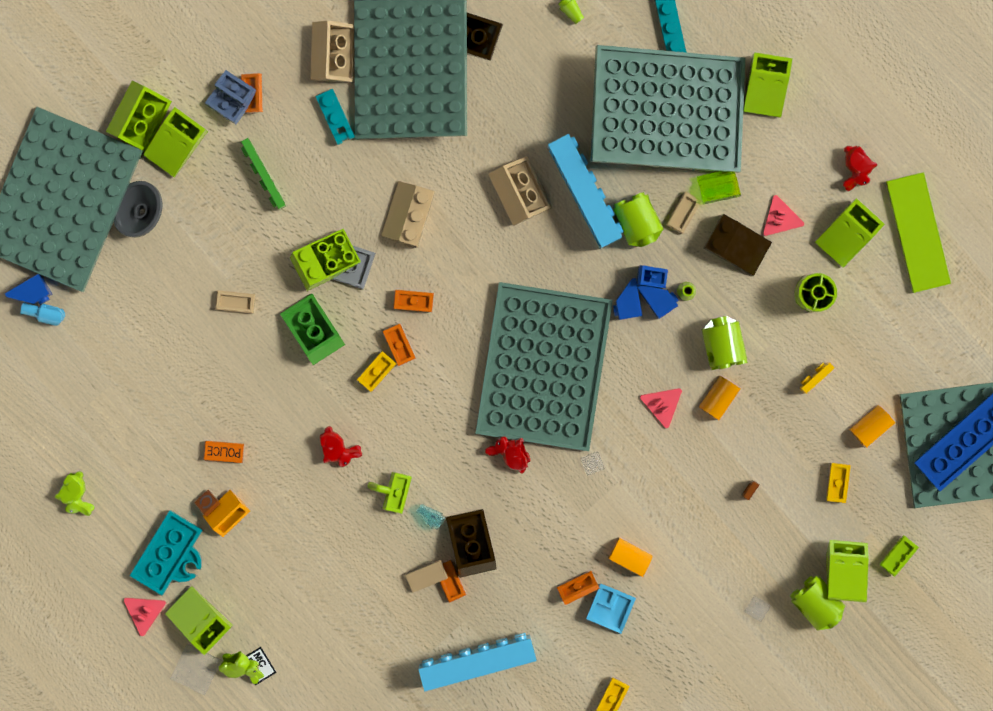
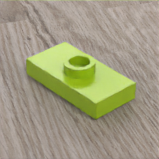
M903 535L879 565L895 577L919 547Z

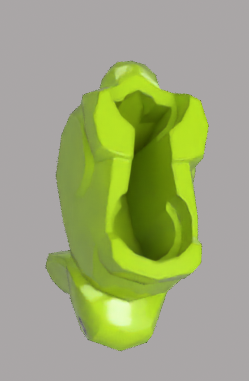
M83 472L70 473L65 478L63 486L55 498L66 504L65 511L67 513L81 512L86 516H90L95 508L94 505L81 500L86 491Z
M241 651L232 655L229 653L222 656L223 662L218 667L220 672L230 678L247 675L253 684H257L259 679L264 677V674L259 670L258 662L249 660Z

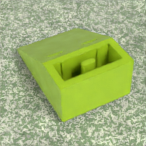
M754 52L751 59L743 112L781 118L793 58Z
M174 107L162 123L145 151L144 156L175 178L208 131Z
M856 198L843 210L815 243L844 268L885 224Z
M344 228L292 252L290 260L307 291L328 282L361 263Z
M829 540L826 552L828 599L867 602L868 543Z
M193 586L165 613L190 643L203 655L233 626Z

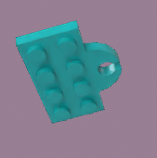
M170 510L130 576L162 596L172 580L187 582L194 579L197 575L187 572L186 564L191 562L195 564L197 569L201 570L202 557L194 547V544L203 529Z

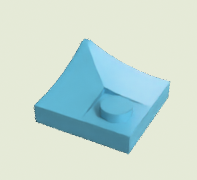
M600 584V589L596 593L586 619L622 634L636 598Z

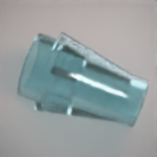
M421 504L416 511L431 529L435 528L438 530L446 518L443 516V513L424 504Z

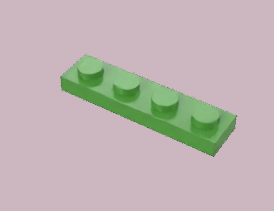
M247 138L241 141L243 144L241 147L242 152L246 158L249 156L253 162L250 164L255 174L259 173L262 178L259 181L264 191L268 190L271 194V197H269L271 204L274 208L278 207L279 210L285 208L286 204L250 139Z

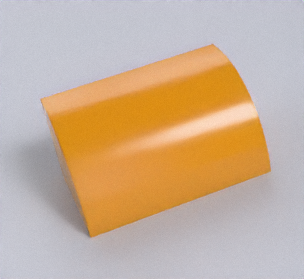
M719 376L699 408L715 419L720 420L741 388L724 377Z
M877 405L849 430L863 447L867 448L896 422L881 406Z
M231 490L218 500L221 504L207 517L203 515L210 527L222 537L250 512L244 502Z
M618 538L608 558L643 577L653 555Z

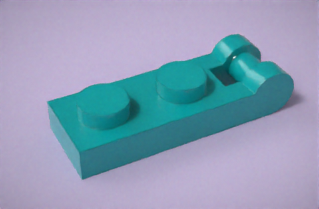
M330 89L315 96L337 145L342 144L348 138L350 140L355 138L334 90ZM344 127L346 131L339 134L337 129Z

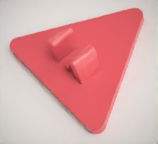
M774 195L763 234L768 236L804 226V222L777 195Z
M678 388L644 394L640 396V399L665 428H669L682 390Z
M124 599V603L140 636H144L166 605L164 600Z

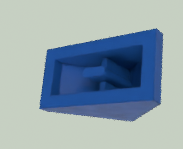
M639 265L637 285L666 288L668 269Z

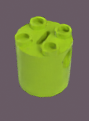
M641 192L632 196L633 200L628 203L626 200L614 204L615 209H613L623 229L628 245L644 247L656 242L664 230L650 202L649 195Z
M823 273L804 276L795 287V301L797 305L808 312L827 310L834 304L837 298L835 282ZM813 291L821 293V295H814Z
M727 316L711 319L704 329H701L711 370L725 369L732 365L748 363L739 321Z
M810 576L803 583L805 586L801 590L796 589L790 595L791 602L817 631L831 629L842 620L845 604L841 600L828 599L827 584L820 576Z

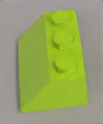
M132 80L106 132L145 152L172 101Z

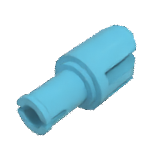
M24 302L20 314L37 317L38 322L58 326L65 318V311L63 309L47 304L36 306Z

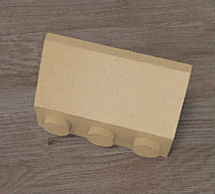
M334 21L312 22L311 80L355 82L354 24Z
M527 156L506 164L488 174L513 226L552 208Z
M398 181L382 236L418 247L435 191Z

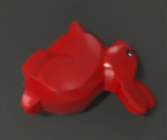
M846 146L844 148L846 153L845 164L852 172V176L843 182V187L849 192L856 185L864 186L870 183L871 180L868 175L877 167V163L873 162L860 146Z
M331 426L326 427L324 433L320 435L324 463L338 462L340 467H345L352 458L362 456L361 446L355 445L346 449L343 438L337 432H334Z
M502 436L496 441L495 446L485 449V453L489 456L502 454L505 465L512 470L519 471L521 474L526 471L527 463L531 461L530 455L524 447L523 438L508 441L507 437Z

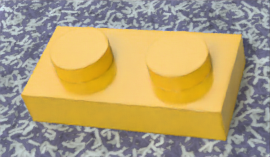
M382 351L357 380L372 392L397 363Z
M824 362L815 369L816 373L812 377L808 375L800 382L802 384L800 390L807 394L835 367L830 362L826 364Z
M831 463L826 501L846 503L851 465Z
M612 677L595 711H618L630 686Z

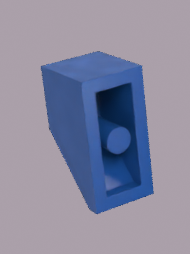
M40 274L35 275L5 293L8 298L32 304L39 303V305L49 301V296L53 295Z
M636 278L629 281L617 298L616 305H613L614 316H618L619 320L642 316Z
M644 285L638 286L639 292L658 319L678 307L676 302L679 300L673 291L669 293L665 289Z

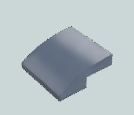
M225 70L215 83L216 89L205 104L236 125L251 103L256 89Z

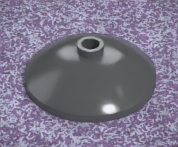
M136 181L128 185L113 221L120 233L128 237L137 238L146 235L156 226L161 217L163 207L159 190L154 185L145 181Z

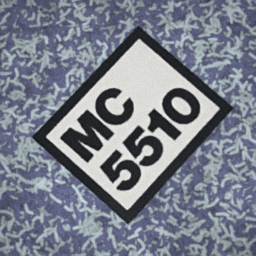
M262 647L246 655L249 660L258 662L259 670L264 674V677L259 679L257 684L277 673Z

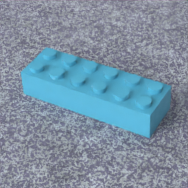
M567 134L548 144L547 148L599 248L602 249L621 239L623 229L619 222H614L612 217L615 214L611 206H606L603 201L606 197L601 188L597 189L595 185L597 180L592 170L588 172L586 168L588 162L583 153L579 155L577 151L579 145L575 137H570Z
M520 633L514 635L515 639L507 640V638L498 639L496 644L493 645L483 643L474 650L465 648L459 650V654L452 655V653L443 654L438 660H433V658L422 660L418 670L424 692L537 661L530 634Z

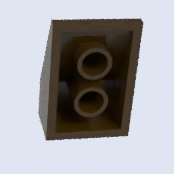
M467 13V55L491 61L503 24Z
M722 214L703 249L754 276L772 242L740 222Z
M481 509L446 517L459 578L497 570L484 510Z

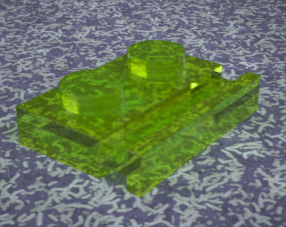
M716 172L697 176L703 205L741 197L737 177L733 172Z

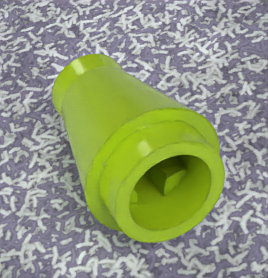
M561 0L558 3L559 9L575 24L584 18L576 0Z
M683 282L678 286L677 294L680 299L689 301L696 295V288L690 282ZM686 287L691 289L689 295L684 292Z

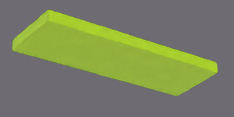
M924 172L886 181L913 293L951 284Z

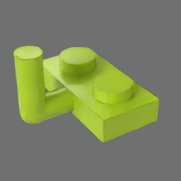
M392 472L388 487L374 482H369L367 486L373 491L386 494L382 509L402 514L412 476Z

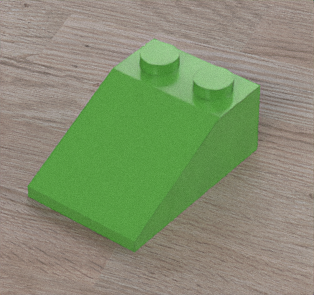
M313 294L280 313L312 365L320 362L345 345Z

